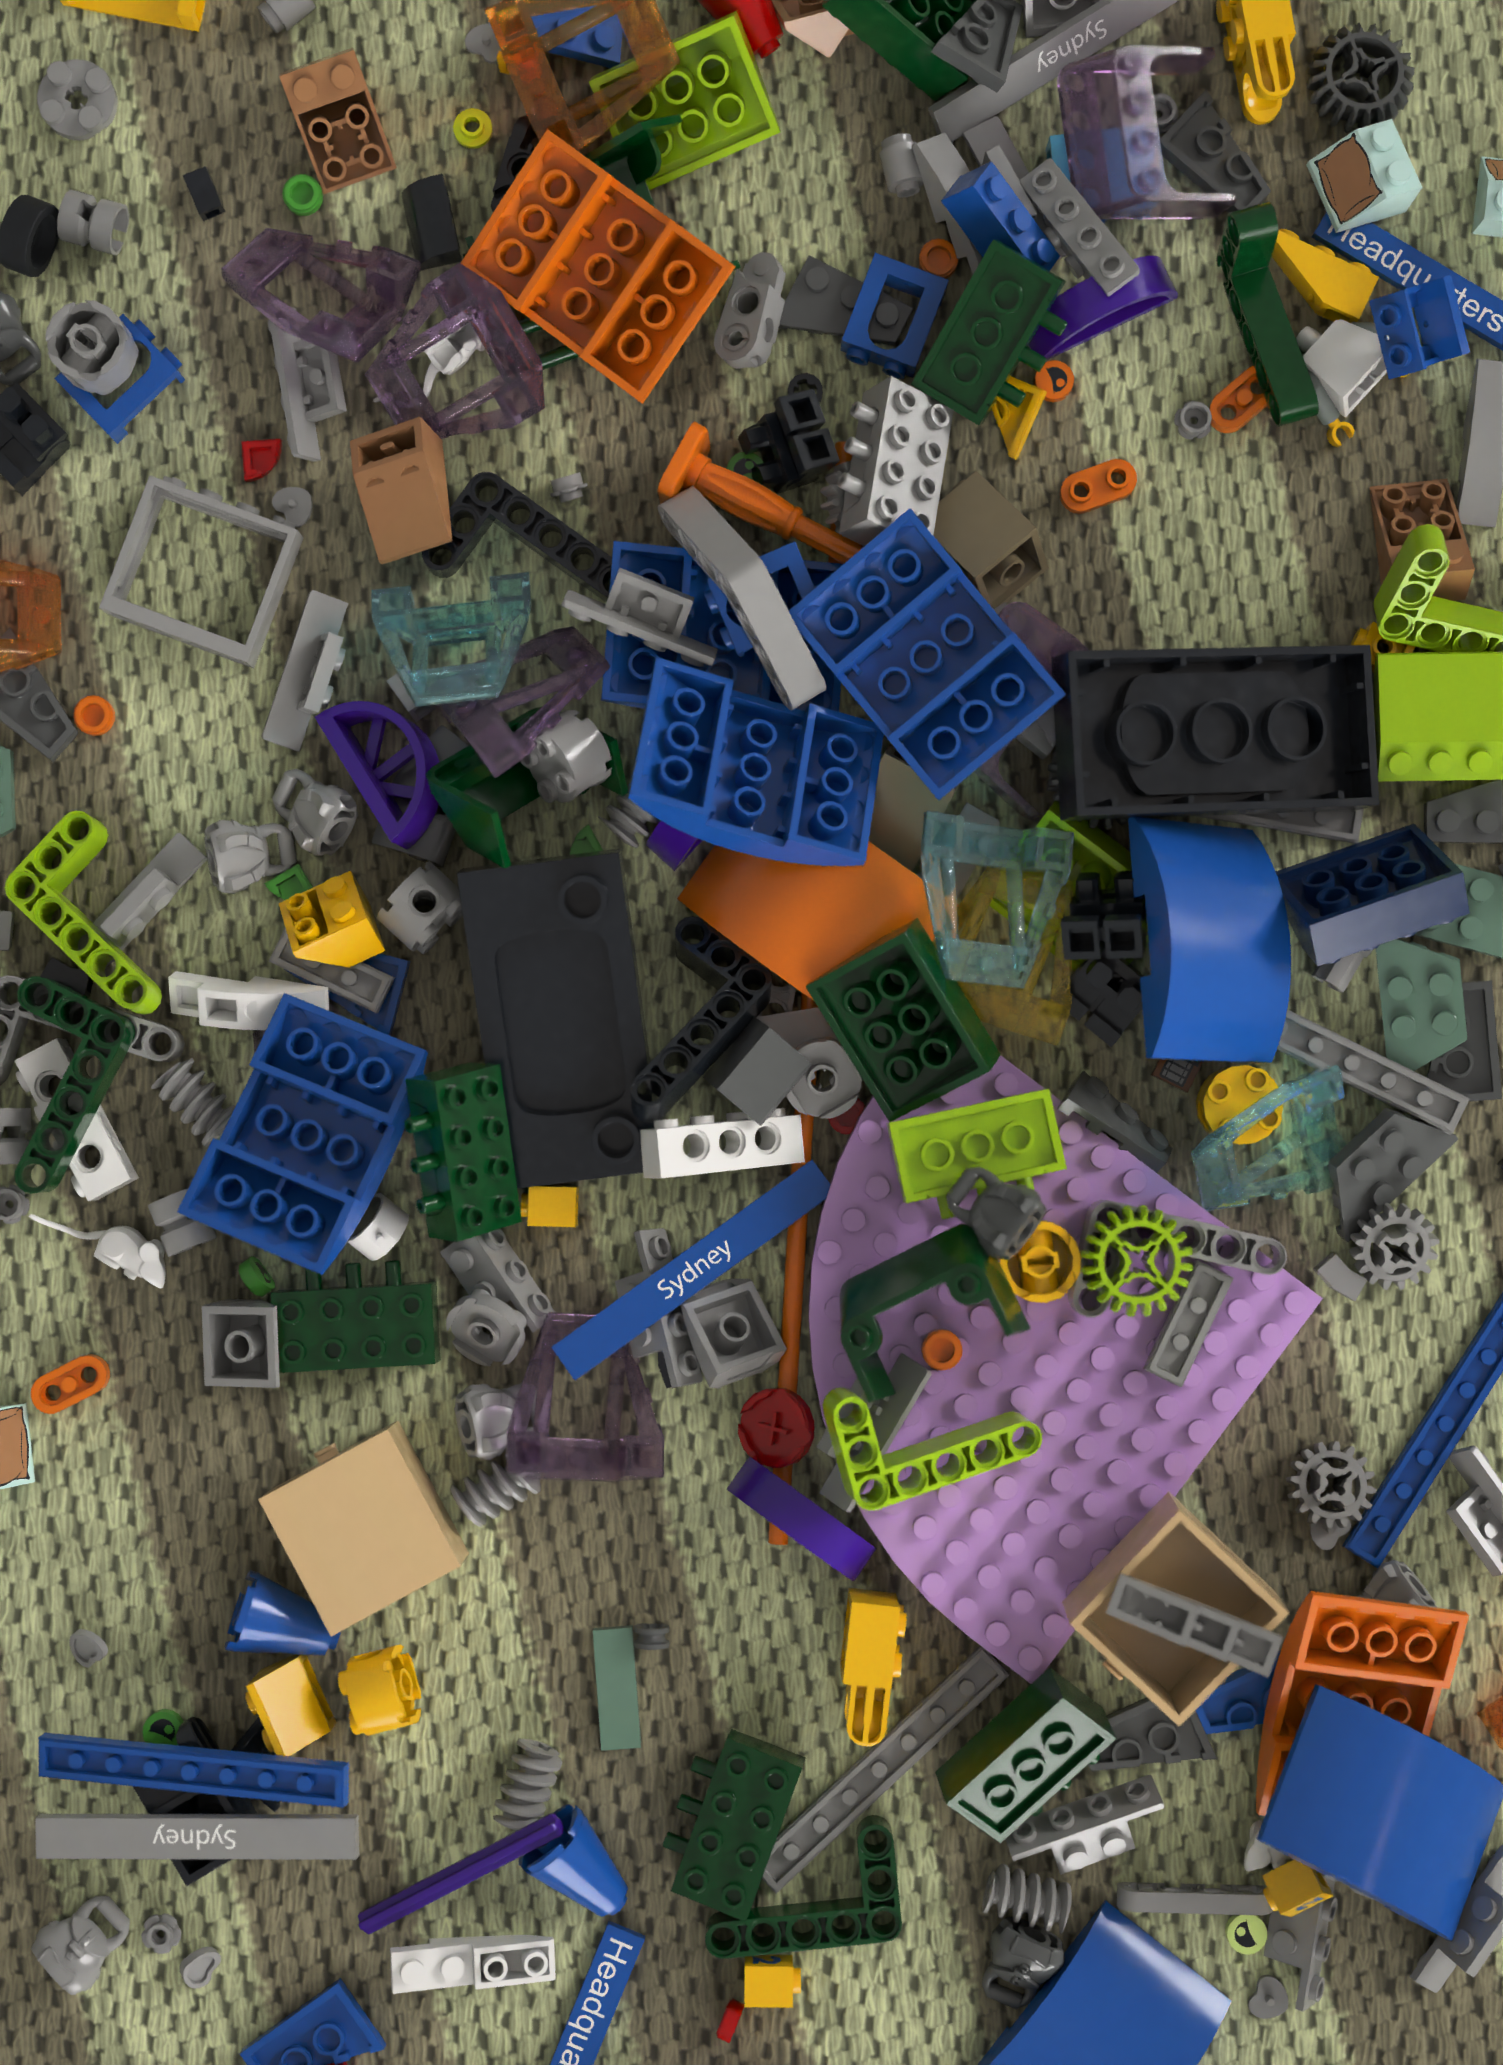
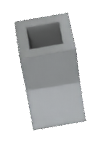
M407 667L387 680L389 686L416 722L436 709Z
M1330 1253L1313 1268L1329 1288L1352 1301H1356L1367 1282V1279L1350 1270L1335 1253Z

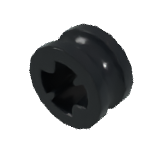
M801 373L790 381L788 395L793 394L794 391L799 392V385L806 383L808 389L815 388L819 404L821 403L823 388L816 376L809 373Z

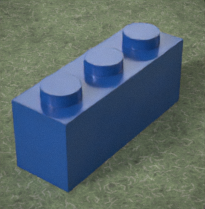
M992 161L959 176L941 200L982 257L993 239L1003 242L1049 271L1060 257Z

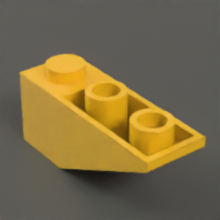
M1278 230L1272 258L1317 315L1332 322L1339 319L1349 323L1358 322L1379 276L1372 274L1371 270L1364 264L1358 262L1348 263L1336 257L1335 253L1327 247L1321 245L1312 246L1301 241L1299 236L1290 230Z

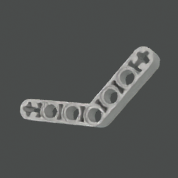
M690 486L659 504L657 507L658 512L667 530L728 598L784 705L789 710H793L825 691L826 684L766 566L755 551L694 486Z

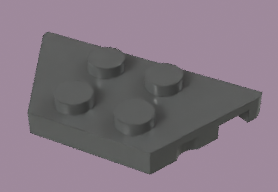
M1385 1108L1328 1162L1330 1179L1333 1181V1206L1339 1209L1340 1225L1336 1226L1338 1235L1346 1242L1352 1240L1350 1235L1359 1233L1362 1230L1357 1224L1359 1219L1368 1223L1371 1220L1369 1215L1370 1209L1375 1210L1378 1214L1383 1211L1385 1203L1390 1204L1445 1153L1458 1140V1137L1455 1134L1449 1135L1416 1118H1409L1397 1111Z

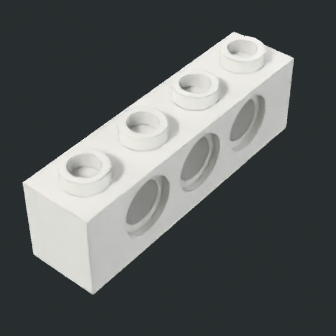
M56 1038L14 1060L19 1069L16 1072L19 1084L25 1092H31L37 1103L34 1111L39 1121L53 1097L48 1089L50 1080L55 1076L62 1080L74 1056L66 1039ZM75 1092L68 1099V1108L71 1112H79L83 1106V1099ZM100 1104L69 1164L74 1174L71 1177L72 1185L78 1195L82 1198L86 1197L87 1201H97L139 1178ZM56 1128L52 1131L56 1139L52 1142L55 1150H58L63 1146L64 1135L61 1130ZM90 1146H95L100 1153V1161L93 1168L85 1161V1152Z
M776 1108L761 1126L753 1119H750L744 1112L726 1113V1121L715 1122L714 1115L690 1117L691 1125L678 1126V1119H664L654 1121L653 1129L640 1130L644 1178H669L805 1162L801 1115H786L785 1108ZM757 1130L761 1134V1143L759 1147L755 1143V1134ZM721 1134L726 1139V1146L723 1151L719 1146ZM686 1137L690 1142V1151L687 1155L683 1151V1141Z

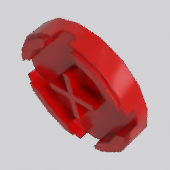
M767 1388L753 1394L745 1402L740 1412L742 1416L741 1424H738V1436L743 1450L748 1456L761 1465L771 1468H784L799 1462L809 1452L814 1439V1419L810 1407L800 1395L787 1388Z

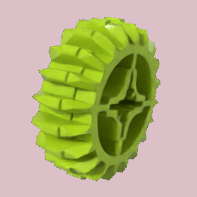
M1139 1205L1136 1217H1133L1130 1206H1122V1220H1119L1114 1211L1107 1212V1219L1111 1225L1107 1228L1104 1223L1096 1221L1093 1225L1096 1230L1102 1233L1100 1237L1096 1238L1093 1235L1087 1234L1084 1238L1088 1243L1095 1245L1094 1251L1081 1250L1080 1252L1081 1257L1093 1259V1265L1081 1267L1082 1274L1090 1275L1095 1273L1096 1276L1086 1284L1087 1288L1095 1290L1102 1286L1103 1289L1098 1293L1096 1300L1104 1303L1112 1296L1110 1310L1118 1312L1125 1302V1312L1130 1317L1135 1315L1137 1304L1140 1305V1310L1144 1316L1151 1315L1150 1302H1154L1159 1310H1166L1167 1306L1163 1296L1166 1294L1170 1299L1177 1301L1180 1296L1172 1289L1174 1284L1176 1283L1182 1287H1187L1189 1284L1186 1279L1178 1277L1180 1270L1187 1272L1193 1270L1192 1264L1181 1262V1257L1192 1254V1248H1178L1177 1245L1187 1238L1186 1233L1180 1231L1171 1235L1177 1221L1170 1218L1160 1225L1163 1211L1156 1209L1150 1219H1148V1209L1145 1205ZM1137 1226L1147 1227L1154 1231L1148 1239L1145 1238L1136 1245L1129 1244L1118 1235V1233L1125 1229ZM1162 1242H1164L1168 1253V1266L1164 1277L1157 1270L1154 1263L1155 1255L1161 1249L1159 1246ZM1109 1244L1119 1257L1118 1267L1113 1272L1114 1276L1110 1280L1104 1265L1105 1253ZM1123 1248L1136 1254H1140V1250H1143L1144 1255L1141 1257V1261L1145 1264L1144 1267L1150 1274L1136 1267H1133V1271H1129L1132 1261L1128 1257L1129 1254ZM1139 1276L1144 1277L1155 1286L1153 1289L1141 1294H1126L1119 1291V1288L1124 1283L1128 1284L1132 1279Z

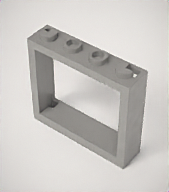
M149 475L99 608L112 617L254 669L304 537L295 529V523L286 521L281 516L274 515L273 520L259 516L260 510L246 503L237 502L235 507L222 502L223 497L208 489L201 488L200 492L197 493L186 489L187 484L175 477L164 476L163 480ZM164 499L284 543L245 645L126 601Z

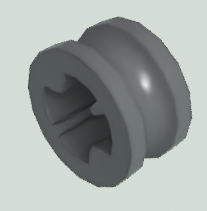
M648 1623L634 1625V1632L638 1634V1639L634 1640L635 1648L660 1650L669 1647V1640L665 1638V1634L669 1632V1625Z

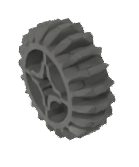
M1359 22L1353 26L1351 32L1343 26L1338 30L1336 36L1332 34L1327 36L1323 46L1316 49L1313 55L1314 61L1310 63L1307 70L1308 74L1312 76L1307 81V89L1315 91L1310 98V104L1323 102L1318 114L1319 117H1322L1331 112L1333 114L1330 120L1331 127L1336 126L1340 119L1346 121L1344 124L1345 133L1350 132L1355 123H1358V128H1362L1385 120H1394L1398 115V110H1403L1408 103L1407 96L1410 95L1414 87V83L1409 80L1412 79L1415 68L1407 66L1411 59V53L1399 52L1403 46V39L1394 43L1389 41L1391 36L1390 29L1385 31L1382 36L1376 34V23L1371 25L1367 32H1364ZM1365 54L1371 55V56H1373V57L1376 58V59L1370 58V57L1366 56ZM1342 56L1345 61L1343 65L1345 73H1342L1338 80L1333 81L1332 63ZM1358 73L1360 74L1359 78L1363 75L1368 80L1363 82L1362 78L1358 80L1354 75ZM1388 74L1390 82L1389 94L1380 100L1377 94L1379 91L1377 82H1380L1382 77ZM1345 96L1352 97V98L1356 99L1357 102L1352 101V100L1346 98Z

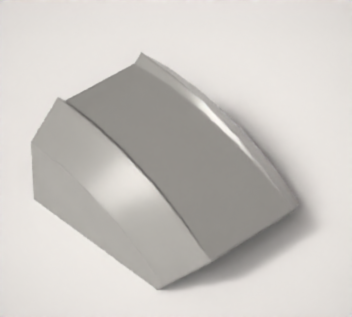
M725 1279L706 1286L681 1304L683 1318L694 1353L710 1388L720 1389L725 1385L757 1373L761 1374L778 1363L787 1350L753 1281L750 1279Z

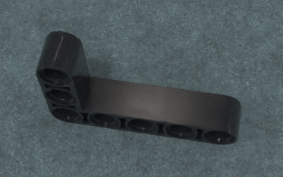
M491 472L476 474L449 509L452 542L422 551L424 563L433 575L439 578L453 576L494 522L603 601L607 602L609 597L605 584L610 579L612 557ZM487 486L497 488L498 493L493 500L484 502L478 499V494L483 488ZM525 509L530 513L525 523L519 525L510 522V516L515 510ZM460 519H473L475 521L473 529L468 533L456 532L455 526ZM548 532H557L561 534L562 539L557 546L546 547L541 543L543 536ZM447 549L452 552L450 561L446 564L436 565L432 563L433 555L438 550ZM582 554H588L593 557L594 562L589 569L578 570L573 566L575 558Z
M686 917L677 924L675 928V954L682 964L718 991L632 1082V1112L637 1119L643 1122L652 1123L663 1118L736 1040L752 1018L757 1017L770 1002L772 985L770 970L699 917ZM692 938L697 939L701 942L697 944H688L685 941L687 939ZM720 961H726L731 965L727 967H719L715 965V963ZM757 984L762 988L759 990H749L745 986ZM724 1011H732L736 1013V1015L731 1018H726L721 1016L720 1013ZM699 1038H706L710 1040V1043L702 1046L695 1044L693 1041ZM671 1066H680L685 1070L675 1074L666 1069ZM648 1093L659 1097L652 1102H645L640 1099L641 1096Z

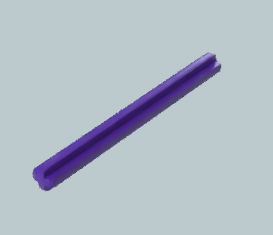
M550 1813L361 1911L358 1915L359 1928L364 1930L366 1934H372L560 1837L564 1832L560 1817Z

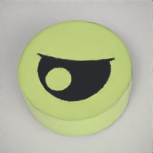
M1232 1915L1226 1923V1938L1235 1951L1249 1955L1260 1951L1265 1945L1267 1929L1258 1915Z

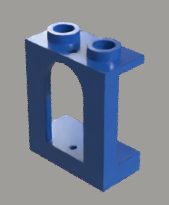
M875 253L844 332L840 351L846 353V358L849 361L858 365L866 366L868 362L883 366L882 371L888 376L904 379L905 375L913 378L939 306H941L949 280ZM884 285L921 298L903 343L889 350L874 345L868 333L869 323Z
M1451 274L1369 301L1389 380L1421 371L1435 363L1470 353ZM1413 307H1414V311H1415V315H1416V320H1417V324H1418V328H1419V332H1420V336H1421V340H1422V344H1423L1422 347H1421V343H1420V339H1419V335H1418V331H1417V327H1416V323H1415V319H1414V315H1413V311H1412V308H1413Z
M124 314L119 317L120 320L131 332L134 342L142 343L150 351L151 363L146 373L107 410L90 392L74 386L62 372L54 378L117 444L129 434L124 427L175 378L180 383L185 381L178 371L182 366L181 362L166 347L160 352L151 343L155 338L154 334L139 319L133 324Z
M795 541L759 556L770 575L787 567L789 568L801 599L815 589ZM708 578L706 580L710 590L704 592L712 614L720 612L726 625L719 629L728 651L736 649L739 657L745 656L744 652L754 648L743 627L730 619L726 608L728 598L713 580Z

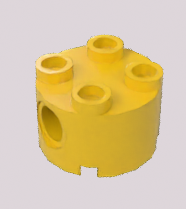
M1249 1065L1224 1067L1210 1074L1200 1087L1196 1099L1197 1117L1204 1130L1219 1141L1234 1145L1256 1143L1268 1137L1280 1125L1283 1111L1282 1094L1275 1080L1264 1069Z
M1046 1220L1041 1221L1028 1241L1011 1259L1005 1260L998 1257L1014 1294L1029 1302L1047 1303L1063 1297L1073 1286L1074 1282H1076L1080 1274L1081 1255L1076 1241L1065 1229Z
M401 1644L352 1656L347 1663L346 1670L339 1672V1689L344 1696H348L351 1709L349 1724L355 1735L364 1733L369 1736L418 1723L421 1716V1708L414 1709V1700L421 1699V1690L410 1654H400L404 1648Z

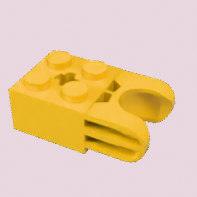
M1217 0V19L1220 24L1225 23L1227 36L1223 40L1224 56L1226 61L1233 62L1242 112L1246 119L1253 124L1262 125L1270 123L1278 115L1282 105V98L1290 92L1295 80L1290 44L1296 31L1290 0Z
M849 1588L840 1662L842 1683L847 1684L844 1715L849 1738L858 1745L873 1746L881 1742L886 1733L893 1677L900 1678L902 1653H900V1645L896 1644L897 1637L905 1636L907 1614L904 1612V1605L899 1604L896 1593Z

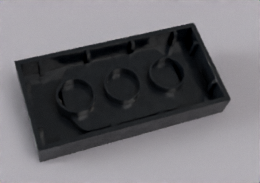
M1370 645L1067 651L1051 659L1052 678L1066 694L1064 698L1054 705L1060 821L1124 819L1133 816L1152 818L1346 811L1380 805Z
M621 848L511 862V865L505 869L497 864L462 868L457 872L484 1063L500 1064L517 1188L643 1173L640 1130L653 1129L654 1122H643L633 1114L631 1108V1084L650 1063ZM644 1094L640 1099L645 1102L655 1101V1095Z

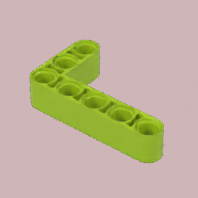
M1428 524L1413 529L1407 536L1373 602L1379 634L1389 641L1437 652L1503 651V612L1433 596L1450 563L1443 532L1439 527Z
M83 811L69 812L9 875L5 883L6 895L118 1005L137 1014H150L161 1003L162 995L158 985L62 894L67 886L103 849L108 839L107 829L103 823ZM89 825L88 834L79 840L78 836L81 828ZM58 854H61V863L52 869L53 859ZM31 883H34V892L31 896L25 898L26 888ZM61 908L60 919L55 924H52L53 913ZM88 934L89 939L86 947L79 950L78 942L80 938ZM115 959V970L111 975L105 976L106 965ZM142 985L143 995L140 1000L133 1003L132 993L138 986Z
M839 1387L829 1391L823 1401V1413L843 1486L847 1494L860 1507L869 1511L887 1507L1027 1458L1035 1454L1042 1443V1433L1039 1427L1021 1413L1012 1411L881 1456L871 1415L866 1403L850 1389ZM848 1402H853L852 1412L845 1418H839L840 1408ZM1024 1427L1023 1436L1019 1440L1012 1442V1436L1016 1429ZM982 1440H987L984 1451L974 1455L976 1445ZM857 1441H863L864 1445L861 1452L855 1456H849L850 1447ZM944 1453H949L948 1462L943 1467L936 1468L938 1458ZM907 1466H912L909 1477L903 1481H898L900 1471ZM874 1479L872 1489L866 1494H860L861 1485L867 1480Z

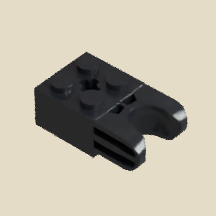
M191 1717L179 1726L176 1734L179 1746L220 1750L209 1729L200 1718ZM133 1786L148 1814H258L249 1798ZM171 1859L186 1886L232 1860Z

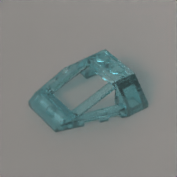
M529 572L489 576L491 600L416 608L411 586L371 590V609L374 627L408 695L416 707L496 698L499 696L505 686L527 628L532 607ZM507 630L502 648V634ZM399 637L413 644L412 670L408 664ZM486 640V662L428 668L429 646Z
M931 811L924 812L921 842L922 879L939 961L946 980L1019 989L1025 987L1042 945L1039 941L1047 921L1053 918L1057 908L1055 901L1061 886L1066 885L1071 873L1074 832L1041 827L1021 830L966 822L965 816ZM955 863L1006 870L1010 946L959 939ZM1022 871L1045 872L1025 936Z
M1338 1065L1324 1066L1285 1082L1279 1088L1273 1090L1206 1136L1191 1152L1201 1205L1206 1211L1248 1205L1251 1198L1271 1195L1273 1200L1287 1198L1289 1191L1303 1189L1306 1194H1311L1333 1187V1181L1329 1175L1328 1162L1347 1145L1337 1131L1333 1103L1345 1098L1341 1069ZM1289 1100L1294 1132L1238 1173L1232 1142ZM1300 1146L1309 1168L1308 1170L1252 1183Z

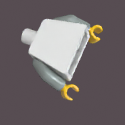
M1339 319L1335 320L1323 334H1320L1310 326H1306L1296 337L1299 349L1305 353L1303 359L1317 394L1319 411L1316 416L1322 425L1329 426L1327 439L1335 447L1342 446L1340 440L1336 437V430L1338 428H1342L1349 438L1354 436L1353 426L1348 422L1339 421L1338 417L1340 414L1346 418L1387 373L1374 322L1349 323Z

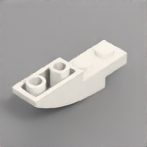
M175 971L168 977L171 1013L199 1017V1025L241 1030H266L284 993L329 1011L328 987L259 976L253 977L249 982L179 971Z
M500 1935L430 1938L429 1944L390 1948L391 1989L393 1994L473 1984L476 1990L556 1980L553 1937Z

